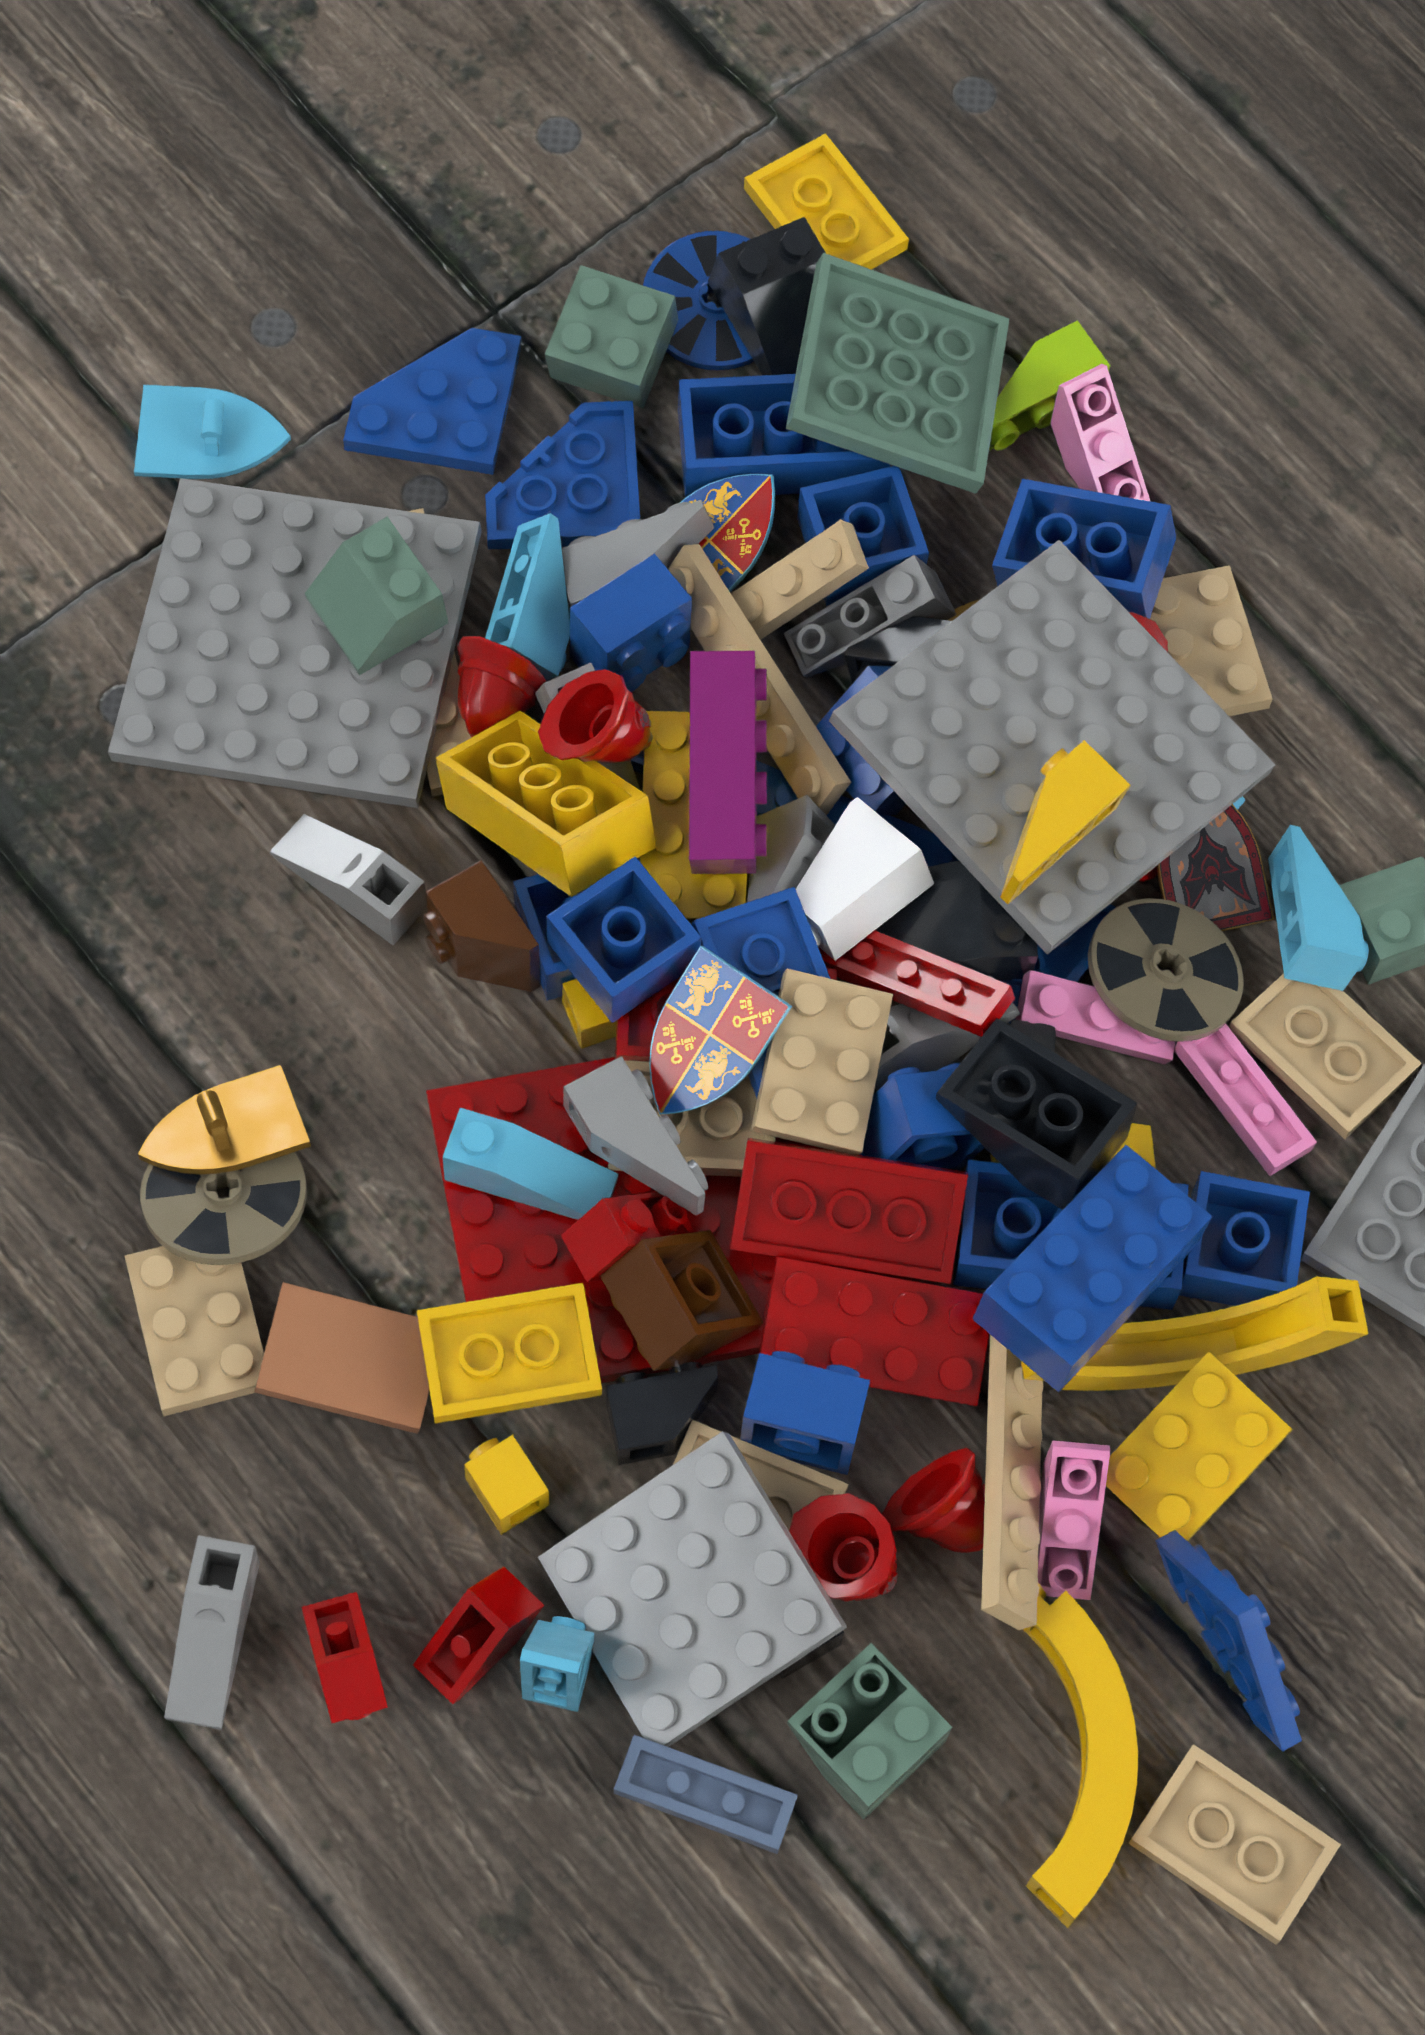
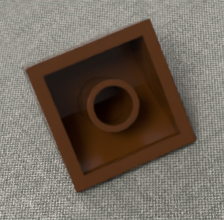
M482 860L426 891L428 913L423 915L430 934L425 939L433 956L441 965L448 961L456 975L462 978L529 992L540 987L539 944Z
M711 1230L642 1239L600 1276L610 1293L614 1307L622 1314L636 1339L639 1352L648 1361L653 1371L678 1367L687 1362H694L756 1330L763 1324L761 1317Z

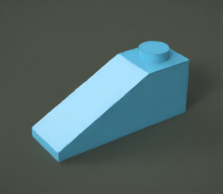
M551 513L518 525L485 639L507 646L528 659L541 672L546 681L558 677L566 662L565 651L570 637V619L559 521Z
M1290 825L1268 858L1284 978L1343 991L1355 973L1360 972L1367 962L1369 947L1363 938L1361 919L1301 828Z
M464 1108L459 1109L442 1157L444 1179L446 1181L577 1220L603 1198L612 1197L619 1178L618 1173L514 1123Z
M554 1616L551 1622L537 1621L522 1649L520 1657L522 1699L578 1712L594 1644V1633L585 1631L586 1625L584 1623L562 1616Z

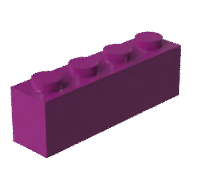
M690 651L689 862L692 874H756V857L767 856V825L756 824V804H767V773L757 772V752H767V720H757V701H767V669L757 668L755 651Z

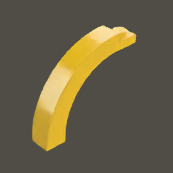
M1316 1276L1277 1294L1225 1309L1171 1319L1123 1323L1062 1390L1106 1391L1177 1385L1208 1351L1234 1375L1296 1361L1333 1349L1369 1334L1359 1283L1357 1280ZM1021 1361L1024 1379L1044 1381Z
M1038 1583L1037 1625L1023 1630L1045 1653L1067 1690L1079 1730L1081 1774L1076 1804L1062 1840L1050 1857L1032 1875L1026 1887L1069 1928L1098 1891L1110 1872L1124 1842L1133 1812L1137 1788L1138 1746L1135 1719L1129 1694L1119 1666L1104 1637L1088 1614L1066 1590L1049 1605L1044 1600L1047 1596L1046 1592Z

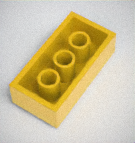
M522 711L516 712L437 756L435 759L446 809L570 897L586 890L633 857L639 858L657 847L648 795L597 761L583 762L577 758L562 761L547 754L538 735L541 724Z
M646 711L651 721L650 731L653 735V740L650 747L644 750L643 792L648 795L657 847L642 855L640 863L689 923L692 924L696 919L747 903V888L750 874L691 873L689 862L690 712Z

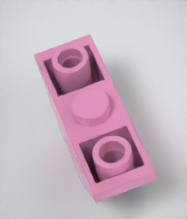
M1100 364L1059 385L1051 426L1065 468L1078 487L1083 490L1150 501L1107 365Z
M1052 1441L1043 1463L1039 1502L1040 1543L1038 1545V1583L1049 1597H1059L1066 1590L1074 1599L1091 1600L1110 1458V1445Z

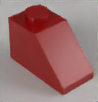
M503 1566L467 1589L413 1663V1666L452 1704H455L519 1641L545 1605Z
M357 1592L301 1607L331 1724L346 1719H363L372 1712L388 1708Z

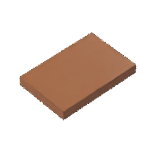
M283 1282L254 1393L418 1434L429 1394L418 1317Z

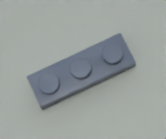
M634 1735L613 1794L778 1854L798 1797L797 1794L637 1735Z

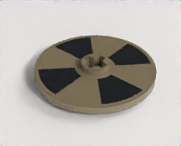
M1156 898L1126 902L1110 911L1102 919L1091 938L1088 950V966L1096 991L1106 1006L1119 1019L1148 1036L1177 1042L1193 1041L1207 1037L1221 1029L1229 1021L1241 1001L1244 985L1243 972L1233 945L1210 919L1181 903ZM1158 964L1163 969L1170 967L1174 971V974L1170 970L1161 971L1158 968Z
M295 1152L247 1168L218 1174L180 1173L149 1164L144 1173L140 1189L143 1217L154 1238L175 1255L189 1261L208 1265H229L245 1262L262 1256L277 1247L297 1226L304 1212L307 1197L304 1169ZM229 1187V1197L224 1199L218 1198V1189Z

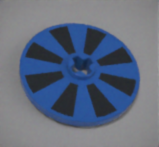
M704 231L690 234L676 240L663 249L650 265L644 278L643 286L674 295L676 299L679 320L666 350L675 359L687 365L705 370H729L754 362L723 307L717 308L714 302H708V294L714 293L708 283V279L718 253L750 240L749 238L725 231Z

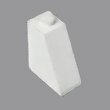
M857 797L845 809L797 886L796 892L818 947L836 961L930 888L934 881L921 849Z

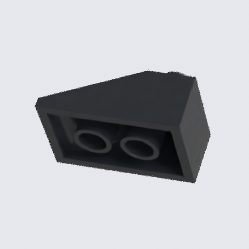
M805 217L718 253L708 279L710 287L762 376L796 374L815 267L821 255L826 253Z
M960 861L929 866L934 884L875 930L984 975H991L997 980L1023 979L1025 973L1030 970L1034 971L1038 958L1037 943Z
M998 1018L987 1029L936 1094V1099L1024 1187L1062 1210L1108 1164L1125 1142L1137 1107V1102Z

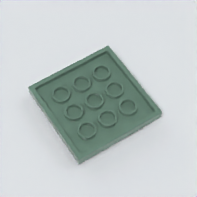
M823 253L815 267L786 429L976 494L984 484L1009 318Z

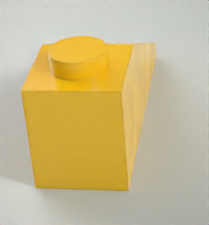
M1085 740L1070 753H1067L1063 748L1060 749L1040 770L1045 777L1034 796L1000 896L1007 905L1117 809L1131 786Z

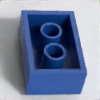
M1022 479L992 564L997 586L1060 540L1128 612H1134L1150 619L1176 541L1171 505Z

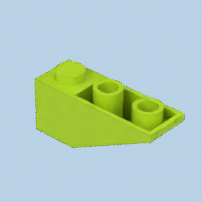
M1078 320L1036 341L999 394L996 402L989 451L1007 448L1017 440L1019 435L1035 427L1042 429L1050 426L1059 385L1100 364L1107 365L1109 371L1110 364Z

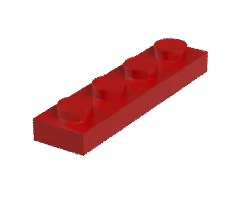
M875 930L836 961L818 947L826 968L837 969L838 978L858 986L893 994V1001L980 1037L983 1036L996 1018L1000 1020L1015 999L1012 987L1009 984Z

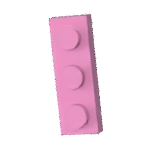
M1033 970L1023 975L1017 1008L1020 1015L1015 1020L1051 1025L1055 1027L1056 1037L1161 1064H1167L1172 1061L1176 1041L1154 1038L1127 1025L1106 1006L1094 986Z
M1227 1024L1207 1037L1193 1041L1177 1042L1174 1052L1269 1176H1272L1313 1150L1317 1141Z

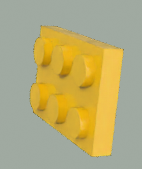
M826 133L744 177V190L774 229L805 217L826 254L872 270L908 249L909 238Z
M583 1283L417 1310L435 1424L602 1396V1385Z
M1208 1351L1110 1455L1106 1486L1160 1538L1176 1530L1184 1539L1189 1541L1293 1429Z

